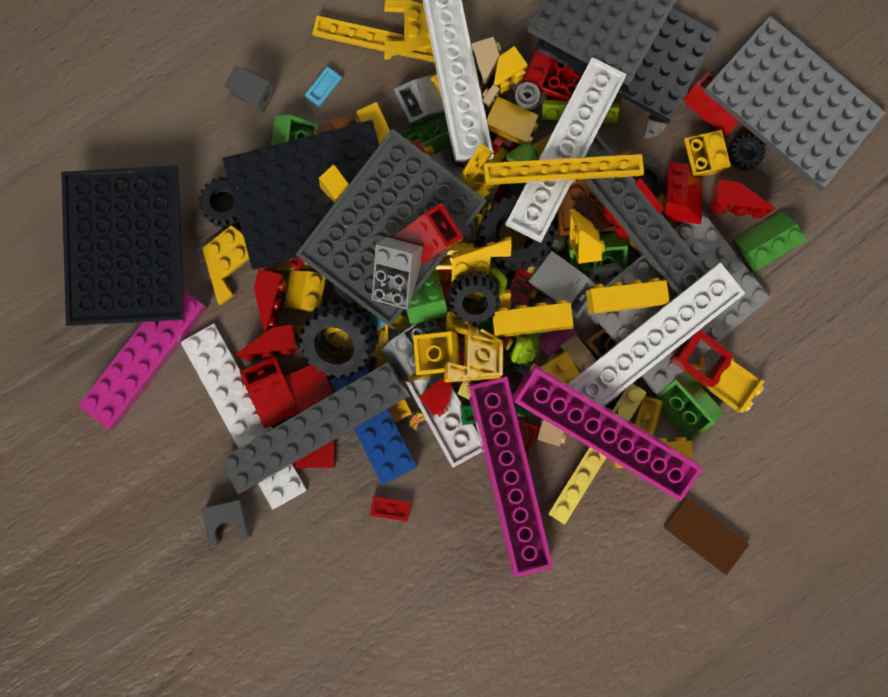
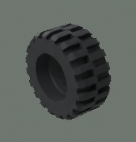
M511 194L512 197L506 198V196L501 197V201L493 202L491 208L485 211L484 219H481L480 238L483 247L487 246V243L500 241V226L509 218L519 199L517 194ZM553 220L541 243L534 240L529 247L523 250H511V256L490 257L491 261L500 265L505 270L511 269V271L516 272L517 270L523 269V271H526L532 266H538L540 261H544L547 258V254L553 247Z
M329 300L328 303L323 302L312 310L300 330L299 337L301 339L299 340V345L303 348L301 351L303 356L308 358L307 362L310 365L316 367L315 370L323 371L328 376L335 375L337 378H342L343 375L349 377L353 376L354 373H359L367 365L376 348L378 336L376 335V326L372 325L373 319L371 316L367 317L366 311L363 308L360 310L356 307L357 304H348L346 300H340L339 302L337 300ZM333 327L343 330L351 337L354 348L343 350L334 347L325 338L323 329Z

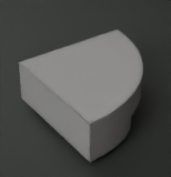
M648 119L643 139H653L659 136L667 123Z

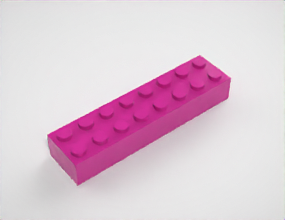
M184 289V320L142 322L78 405L107 429L115 430L181 344V341L185 339L208 309Z

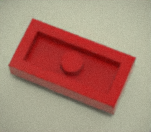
M373 496L370 516L408 522L411 502Z

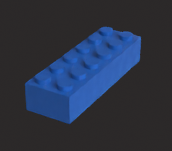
M366 365L359 373H354L353 376L346 377L343 375L342 378L336 377L330 380L335 392L367 375L370 371ZM389 410L354 429L381 485L417 468Z

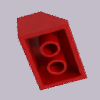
M707 72L684 97L683 101L688 108L695 110L702 120L709 122L716 131L722 130L723 135L726 137L739 121L704 92L705 88L715 78Z
M669 162L664 177L663 216L668 220L701 225L703 181L699 176H693L689 164Z
M444 377L419 396V399L433 417L436 415L441 417L448 411L447 406H449L452 382H444Z

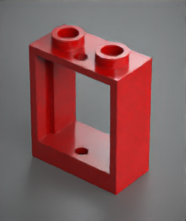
M700 329L682 343L669 360L702 386L713 388V386L719 383L720 376L724 370L728 369L731 365V360L734 356ZM700 340L721 355L707 377L686 361Z

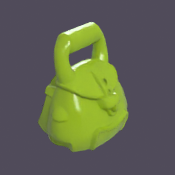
M536 333L517 335L515 347L510 348L508 353L512 362L517 363V365L527 364L535 358L540 344Z

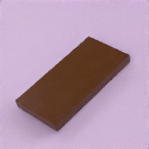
M688 497L683 500L663 527L725 575L730 572L749 546L746 541Z

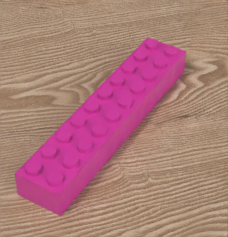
M534 363L512 396L514 402L679 501H682L703 470L695 460Z
M502 376L466 385L511 573L516 578L553 568L508 378Z

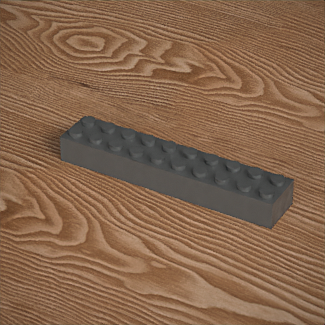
M387 362L220 459V462L237 493L246 492L411 396L393 364Z

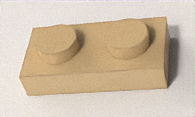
M492 85L490 89L487 88L482 95L484 111L488 114L497 96H499L500 88Z

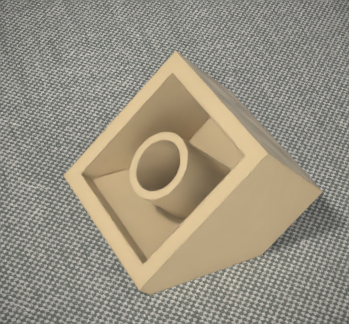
M494 37L472 43L471 45L476 72L483 84V90L487 88L496 71L500 53H502L500 44L495 42Z

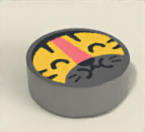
M414 412L410 415L408 424L411 429L421 431L427 426V420L422 412Z

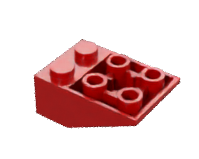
M536 50L523 83L531 82L539 88L541 95L570 101L582 75Z
M719 180L711 187L709 210H714L716 214L731 212L734 216L742 217L747 214L752 215V218L763 219L775 210L772 204L739 182Z
M440 203L393 236L392 239L423 246L421 266L461 242L463 235L443 204Z
M258 269L254 291L263 330L267 332L272 327H277L278 325L276 316L277 312H281L283 305L281 297L282 293H286L288 283L281 274Z
M293 325L272 327L236 353L237 357L249 362L256 361L257 357L260 356L269 359L274 356L276 357V354L280 353L284 356L295 355V351H300L296 328Z
M275 356L239 371L264 428L300 413L284 377L285 374L280 362Z

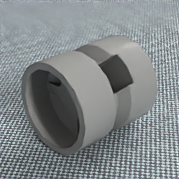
M531 82L522 83L515 92L514 104L533 112L537 108L540 99L539 88Z

